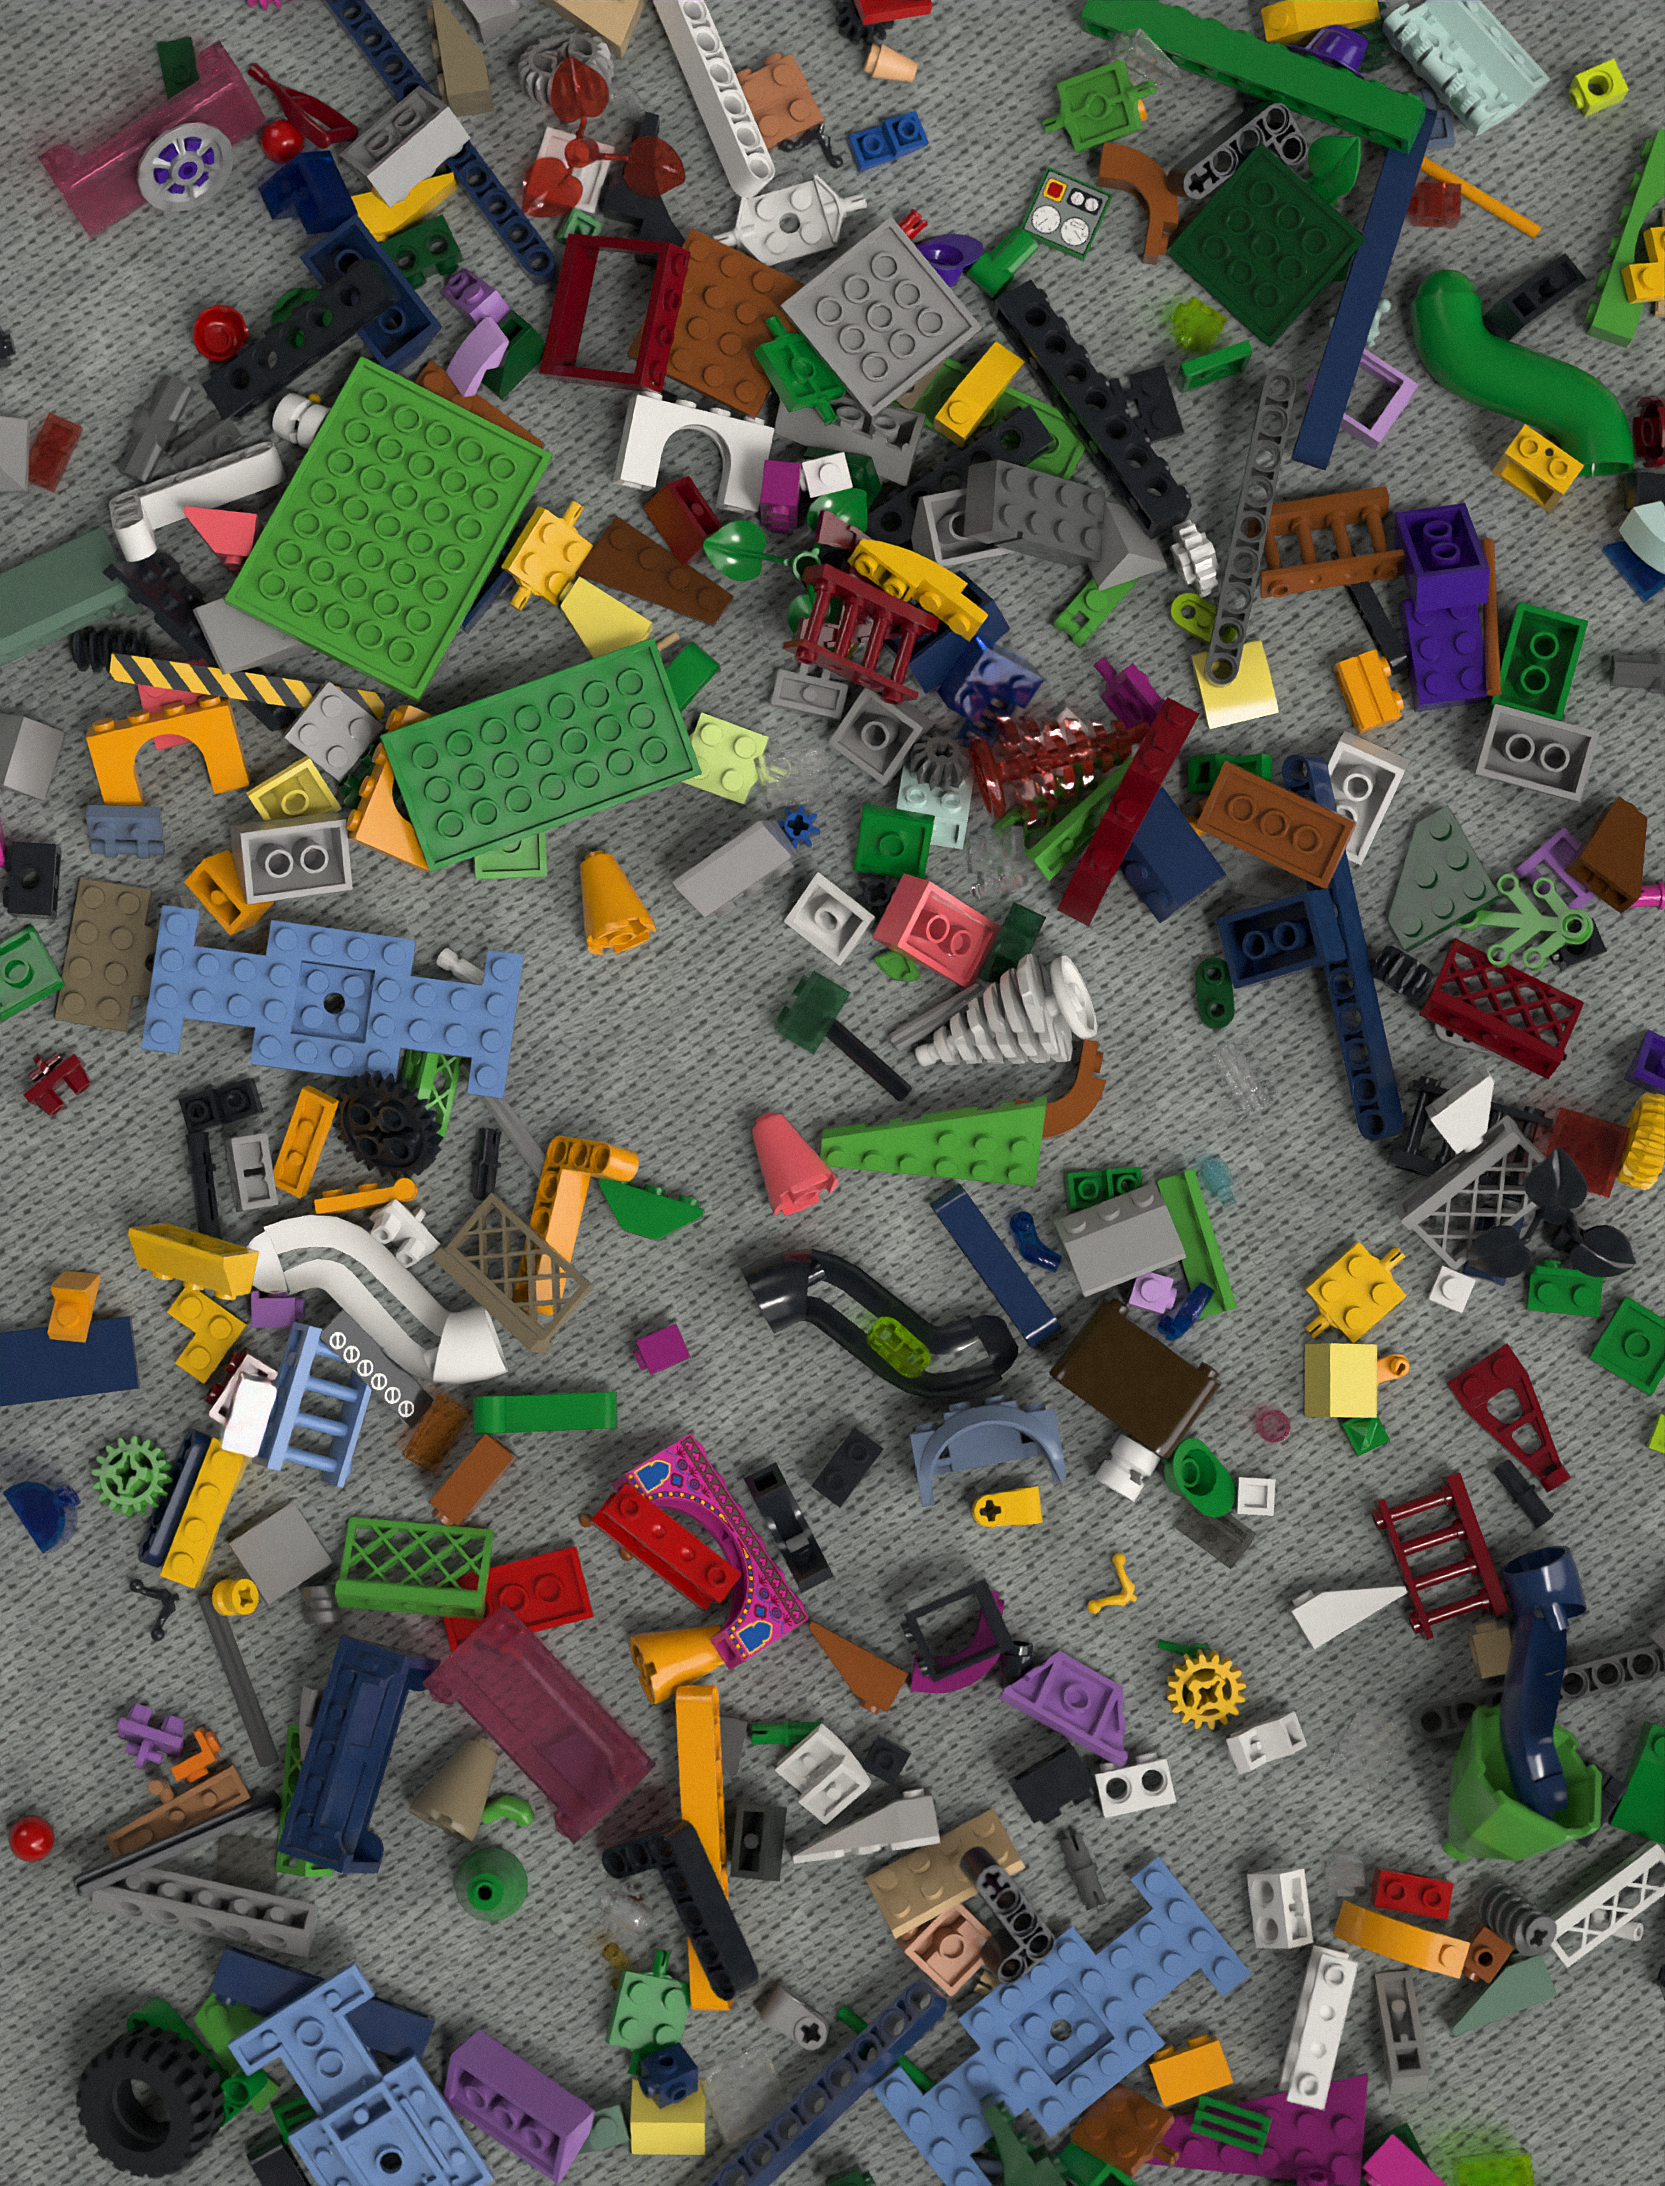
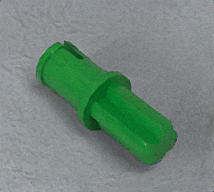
M785 1719V1722L774 1723L752 1722V1731L754 1733H767L752 1734L753 1746L785 1744L786 1748H790V1744H799L815 1728L824 1723L790 1722L789 1719Z

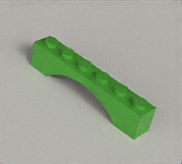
M1658 129L1653 139L1646 138L1639 157L1645 160L1642 171H1635L1628 191L1634 193L1630 205L1624 203L1617 224L1623 225L1619 237H1612L1606 253L1607 257L1612 258L1608 270H1601L1595 285V289L1600 291L1597 303L1590 302L1584 318V322L1589 324L1586 335L1627 348L1633 339L1644 306L1642 303L1629 304L1621 269L1634 264L1635 246L1643 221L1651 208L1665 196V130Z

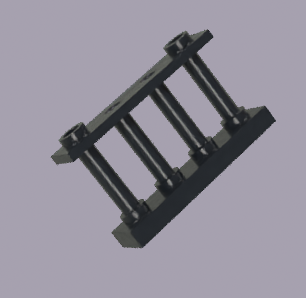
M1420 1076L1419 1081L1412 1080L1409 1082L1408 1090L1418 1092V1100L1405 1146L1401 1145L1400 1150L1394 1149L1390 1151L1387 1166L1430 1177L1454 1158L1456 1152L1445 1138L1440 1156L1436 1155L1435 1160L1421 1157L1422 1151L1419 1150L1428 1118L1425 1107L1432 1103L1433 1097L1439 1098L1449 1090L1440 1087L1441 1081ZM1491 1102L1487 1131L1508 1115L1512 1120L1524 1123L1521 1133L1533 1144L1537 1128L1547 1129L1552 1127L1554 1119L1544 1117L1546 1112L1535 1107L1524 1106L1522 1111ZM1519 1144L1513 1163H1526L1527 1151ZM1485 1171L1479 1176L1478 1185H1498V1178L1491 1177L1492 1171ZM1510 1171V1175H1505L1504 1186H1523L1525 1171ZM1503 1194L1502 1199L1521 1204L1522 1194Z

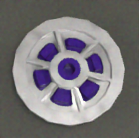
M203 122L184 123L163 132L147 147L139 161L136 180L141 195L153 207L169 212L190 210L206 203L223 188L232 172L234 153L230 140L216 126Z

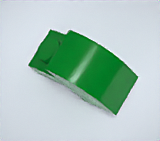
M1213 753L1189 757L1188 793L1209 796L1225 761H1229L1271 781V755L1260 753L1232 757Z

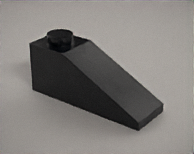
M1564 253L1504 296L1483 316V323L1494 336L1511 341L1583 285L1587 279L1568 255Z

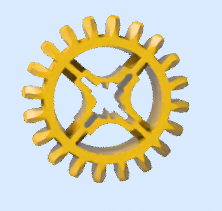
M1650 1092L1641 1095L1639 1100L1636 1101L1631 1116L1627 1121L1617 1155L1615 1174L1618 1182L1624 1183L1628 1187L1647 1190L1654 1185L1662 1171L1665 1162V1095Z

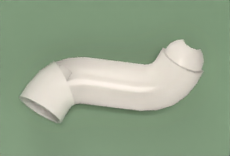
M308 1215L291 1218L264 1227L265 1232L253 1238L247 1248L260 1251L253 1285L256 1288L268 1293H273L270 1291L286 1292L287 1296L314 1287L325 1290L381 1347H385L384 1350L388 1353L389 1358L413 1375L433 1383L465 1384L487 1380L508 1372L494 1324L489 1312L481 1304L460 1312H450L444 1309L382 1243H379L360 1226L331 1216ZM329 1247L350 1255L363 1264L425 1327L435 1335L442 1337L440 1345L430 1350H425L411 1340L358 1278L343 1264L331 1260L315 1259L283 1272L277 1254L298 1248Z

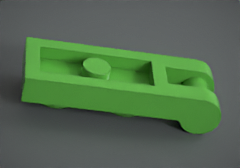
M1141 577L1101 591L1098 590L1092 578L1067 609L1056 619L1053 626L1060 632L1064 630L1073 638L1072 642L1081 648ZM1078 613L1088 620L1083 628L1073 620Z

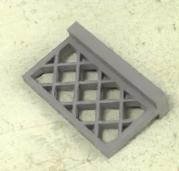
M1508 1115L1481 1136L1484 1140L1480 1145L1470 1152L1466 1153L1464 1150L1395 1204L1400 1222L1409 1231L1413 1229L1454 1271L1466 1262L1468 1249L1473 1243L1472 1239H1476L1484 1232L1473 1231L1475 1216L1494 1217V1225L1492 1227L1500 1225L1512 1226L1537 1206L1526 1195L1525 1180L1528 1173L1546 1157L1519 1131L1517 1124ZM1519 1144L1527 1151L1526 1163H1506L1507 1154ZM1533 1158H1534L1538 1163H1532ZM1485 1171H1499L1498 1185H1478L1479 1176ZM1505 1171H1525L1524 1185L1504 1186ZM1457 1193H1471L1470 1208L1450 1207L1451 1198ZM1477 1193L1497 1194L1496 1207L1476 1208ZM1503 1194H1522V1203L1515 1209L1501 1208ZM1430 1215L1443 1216L1442 1230H1426L1420 1223ZM1449 1216H1469L1468 1229L1448 1230ZM1435 1238H1441V1243H1439ZM1447 1239H1466V1247L1453 1256L1446 1249Z

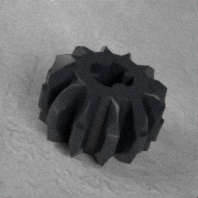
M854 0L837 2L836 11L840 14L835 17V23L837 26L843 27L841 30L843 38L854 34L853 44L855 46L860 44L861 38H866V43L870 47L874 42V35L884 41L886 39L885 29H893L894 20L863 25Z
M1386 946L1381 953L1379 952L1371 968V973L1375 979L1410 1001H1418L1423 994L1425 995L1434 976L1432 971L1424 964L1394 946Z

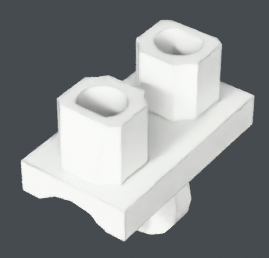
M394 1199L385 1207L375 1210L370 1216V1219L375 1223L371 1235L379 1243L387 1244L392 1241L399 1248L395 1254L396 1259L405 1268L414 1265L420 1259L433 1253L440 1245L421 1223L426 1214L421 1207H417L410 1212L397 1199Z

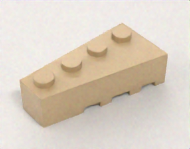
M538 0L585 33L591 32L593 37H601L602 42L607 43L608 49H610L612 54L621 60L624 57L647 0Z

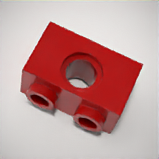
M1375 1866L1370 1904L1378 1908L1448 1920L1454 1883L1444 1878Z

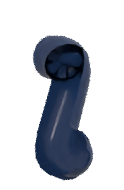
M1557 1545L1523 1554L1509 1561L1500 1571L1512 1605L1514 1620L1513 1640L1499 1714L1500 1741L1503 1757L1516 1798L1520 1802L1525 1803L1529 1810L1551 1821H1558L1551 1814L1567 1808L1568 1800L1562 1774L1564 1771L1553 1740L1566 1663V1628L1570 1625L1569 1618L1585 1613L1587 1609L1580 1577L1570 1548ZM1539 1606L1544 1618H1537L1534 1613ZM1558 1671V1672L1553 1673V1674H1551V1675H1544V1674H1547V1673H1551V1672Z

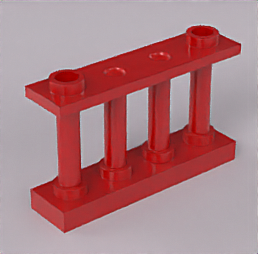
M627 1482L617 1494L612 1492L589 1521L702 1612L707 1610L713 1600L720 1604L742 1575L741 1572Z

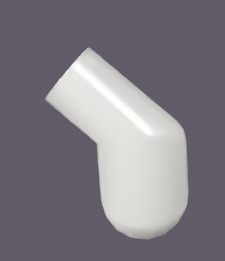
M1597 1908L1591 1912L1589 1917L1591 1925L1598 1930L1608 1926L1610 1910ZM1629 1921L1612 1935L1637 1942L1642 1938L1643 1925L1638 1922Z

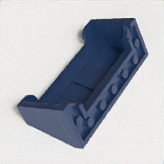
M341 1635L278 1845V1852L339 1873L378 1874L384 1854V1846L379 1836L368 1831L409 1690L425 1691L430 1688L436 1679L441 1660L409 1650Z

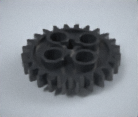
M377 1070L372 1076L367 1071H364L360 1077L354 1075L339 1089V1094L335 1097V1099L339 1100L334 1115L338 1119L332 1125L343 1131L337 1137L338 1140H347L349 1145L345 1149L346 1152L355 1151L357 1153L355 1160L357 1163L366 1160L368 1162V1171H371L375 1166L378 1167L381 1177H384L390 1171L394 1180H397L402 1174L405 1178L410 1179L414 1173L419 1176L425 1169H428L441 1151L438 1145L443 1140V1137L437 1132L442 1127V1124L432 1121L437 1112L426 1109L425 1106L430 1100L428 1098L419 1100L417 1097L419 1089L416 1087L409 1091L406 1079H403L399 1084L395 1083L393 1073H390L385 1079L380 1070Z

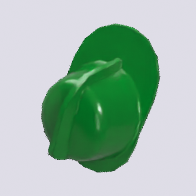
M1195 1438L1185 1439L1177 1446L1175 1452L1168 1459H1162V1463L1165 1466V1482L1175 1495L1187 1498L1198 1511L1212 1518L1224 1516L1231 1510L1235 1501L1233 1479L1227 1469L1201 1440Z

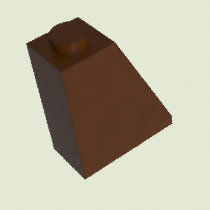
M1619 796L1603 809L1564 871L1622 914L1637 902L1641 896L1648 818L1639 812L1632 803L1625 801Z

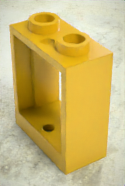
M1525 424L1504 452L1492 473L1550 513L1584 465ZM1551 449L1553 451V455L1547 456L1545 454V450Z

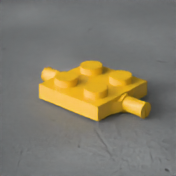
M571 500L562 518L556 517L547 509L538 506L503 562L501 568L511 574L520 586L512 600L508 603L514 609L522 612L531 594L540 596L546 602L557 606L564 588L569 582L573 581L576 572L593 548V545L580 536L573 526L584 510V507L577 502Z
M1356 1241L1303 1290L1315 1302L1320 1313L1310 1324L1304 1327L1309 1335L1315 1339L1330 1325L1338 1329L1350 1343L1354 1344L1401 1302L1407 1295L1395 1283L1390 1272L1396 1264L1405 1258V1255L1400 1252L1401 1250L1394 1246L1391 1251L1379 1260L1372 1256L1359 1241Z

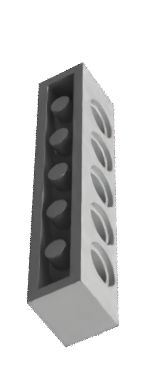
M102 1857L100 1865L113 1859ZM151 1867L92 1892V1910L308 1958L317 1926L318 1905Z

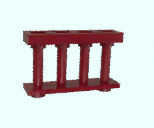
M826 563L805 567L802 581L814 586V591L816 592L804 638L786 641L783 643L782 649L795 654L794 659L798 662L808 665L816 664L880 694V699L888 704L901 705L904 701L917 700L919 693L903 686L916 638H920L922 634L935 633L940 619ZM835 596L843 600L842 604L845 606L833 652L817 645L830 597ZM864 610L872 614L871 619L874 622L862 664L859 665L846 659L859 611ZM888 624H893L900 628L899 632L902 634L889 679L876 673L875 668Z
M1460 1472L1443 1476L1444 1485L1439 1486V1491L1388 1508L1385 1499L1380 1498L1374 1500L1376 1509L1371 1510L1377 1530L1384 1529L1403 1586L1408 1591L1406 1594L1413 1613L1408 1614L1411 1628L1415 1635L1421 1634L1422 1639L1425 1640L1434 1638L1430 1628L1431 1625L1482 1608L1483 1611L1489 1609L1491 1615L1498 1616L1510 1611ZM1443 1504L1446 1507L1452 1505L1456 1520L1452 1521V1525L1400 1543L1394 1521ZM1454 1539H1458L1459 1542L1465 1541L1469 1554L1464 1555V1560L1412 1577L1406 1556ZM1468 1573L1471 1576L1477 1575L1481 1589L1476 1590L1477 1594L1427 1612L1424 1611L1418 1591Z

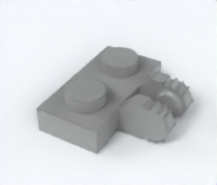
M801 663L799 673L778 670L771 706L841 722L849 688L848 684L830 681L831 672L822 668L821 678L808 676L811 665Z

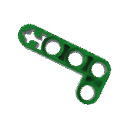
M617 1392L472 1397L473 1434L618 1428Z
M149 1999L127 2019V2031L137 2027L145 2029L148 2026L161 2027L162 2032L170 2029L180 2033L179 2037L183 2040L186 2038L191 2039L197 2044L195 2048L201 2054L205 2052L211 2059L209 2065L212 2070L217 2069L221 2079L218 2082V2086L224 2090L225 2101L220 2106L224 2107L225 2113L220 2127L224 2126L267 2087V2074L262 2067L247 2076L240 2066L229 2076L164 1999Z

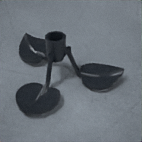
M1555 1147L1526 1177V1195L1534 1204L1540 1206V1209L1535 1211V1217L1525 1236L1520 1239L1518 1231L1512 1226L1500 1225L1492 1227L1474 1240L1468 1249L1466 1258L1470 1266L1494 1277L1511 1278L1521 1274L1526 1270L1531 1260V1253L1524 1245L1529 1243L1540 1220L1544 1218L1551 1224H1559L1564 1220L1568 1222L1572 1236L1578 1242L1570 1251V1260L1582 1273L1593 1277H1613L1625 1273L1636 1264L1631 1243L1627 1236L1619 1229L1609 1225H1597L1589 1228L1585 1232L1584 1237L1579 1234L1574 1221V1213L1570 1209L1579 1207L1585 1201L1587 1183L1575 1161L1559 1147Z

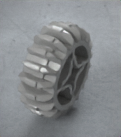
M576 30L572 34H566L565 31L557 36L550 34V38L546 40L538 39L537 45L528 46L527 52L520 55L521 62L518 64V75L521 88L524 90L525 96L530 98L531 103H539L541 107L551 105L553 109H557L559 106H566L569 109L573 104L582 106L583 101L595 100V94L605 93V87L612 84L611 77L614 76V63L611 51L608 49L607 43L602 42L601 37H593L591 32L581 35Z

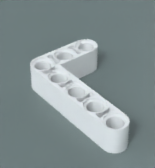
M273 442L259 443L112 498L109 502L112 527L125 559L129 562H134L152 555L157 549L153 530L186 518L184 514L185 506L212 509L284 481L287 475Z

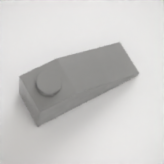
M1411 1970L1374 1974L1389 2093L1392 2095L1426 2091L1429 2070Z

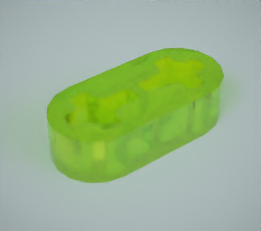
M881 1317L869 1329L867 1334L869 1345L903 1376L909 1378L918 1377L928 1367L931 1359L929 1350L897 1320L891 1317ZM885 1330L889 1331L890 1337L883 1340L880 1337L881 1333ZM914 1354L918 1359L911 1365L907 1359Z

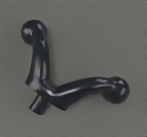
M818 123L816 132L808 129L806 134L795 143L791 139H784L781 142L782 151L790 153L804 148L814 140H818L830 166L838 169L843 165L842 157L832 154L831 137L823 134L825 128L823 124Z
M133 1579L129 1584L132 1592L161 1600L164 1607L159 1614L154 1629L150 1633L154 1641H161L165 1636L162 1627L168 1617L176 1611L174 1602L180 1599L177 1593L171 1595L166 1588L150 1589L144 1587L142 1580Z

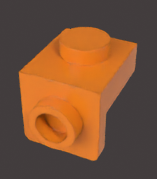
M202 1726L193 1731L202 1752L170 1768L176 1781L186 1777L188 1782L191 1783L208 1774L206 1766L220 1759L218 1751L222 1747L213 1730L207 1732L205 1727Z

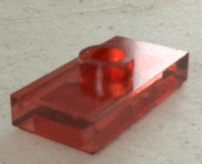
M52 413L48 414L29 455V483L55 493L84 430L82 426Z

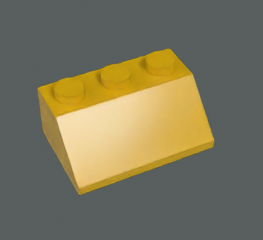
M167 1222L129 1227L128 1236L138 1266L152 1271L151 1276L162 1280H173V1278L182 1280V1285L189 1289L204 1290V1288L214 1290L215 1297L225 1300H235L236 1296L251 1293L260 1251Z

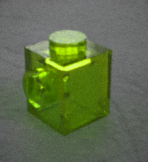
M1192 296L1186 305L1180 302L1169 320L1174 323L1171 335L1175 336L1174 341L1183 349L1192 351L1194 348L1203 355H1207L1224 330L1228 318Z

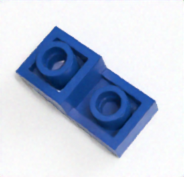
M916 111L884 120L881 126L849 135L846 139L859 173L908 155L929 144Z

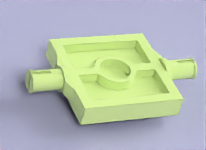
M701 712L696 729L689 738L702 774L684 780L682 783L745 805L750 789L758 780L776 787L779 786V780L767 775L781 779L783 773L763 766V754L769 737Z

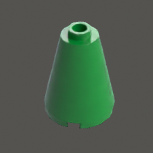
M487 1847L473 1852L462 1862L455 1878V1892L460 1905L468 1914L482 1921L494 1922L510 1917L521 1907L528 1891V1878L524 1866L514 1854L502 1848ZM481 1886H489L492 1890V1895L486 1894Z

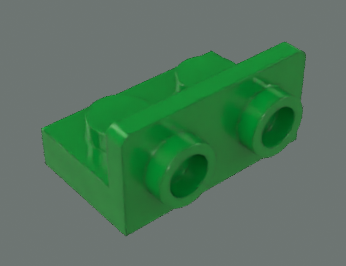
M1540 1260L1539 1266L1529 1267L1526 1299L1527 1311L1600 1317L1603 1281H1606V1277L1589 1276L1579 1271L1576 1267L1575 1270L1562 1269V1262Z

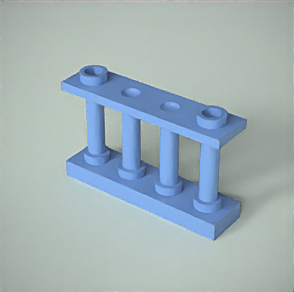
M293 1321L252 1463L280 1471L282 1463L289 1461L323 1470L321 1481L343 1488L345 1480L349 1477L352 1470L351 1459L372 1389L354 1371L349 1386L310 1376L309 1372L313 1358L316 1355L341 1362L344 1361L324 1341H321L322 1329ZM308 1390L344 1400L339 1420L334 1421L300 1411L299 1406L303 1392ZM297 1425L334 1435L328 1457L290 1447L288 1443L293 1427Z

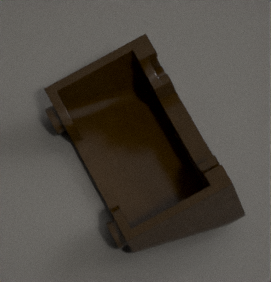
M1104 1297L1049 1371V1374L1065 1388L1152 1451L1168 1459L1221 1386L1222 1382L1217 1379L1220 1373L1203 1361L1199 1366L1189 1363L1132 1322V1318L1127 1315L1131 1310L1128 1306L1114 1297L1110 1301Z

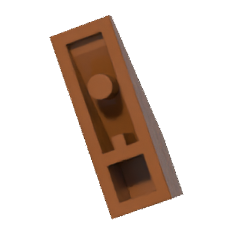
M811 1620L808 1628L853 1693L861 1698L858 1705L876 1715L880 1709L888 1713L908 1676V1672Z

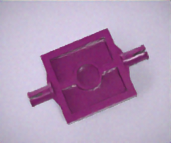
M1103 657L1093 666L1106 681L1105 691L1100 698L1138 746H1140L1165 700L1151 686L1148 676L1144 672L1139 671L1134 663L1126 667L1122 672L1117 673L1106 657Z

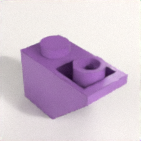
M466 268L460 273L453 275L448 280L447 285L440 291L441 295L474 329L485 317H492L498 325L511 311L493 287Z

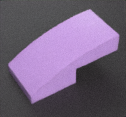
M485 317L468 335L454 355L446 371L463 397L476 394L486 369L498 368L508 346L509 340L492 317Z

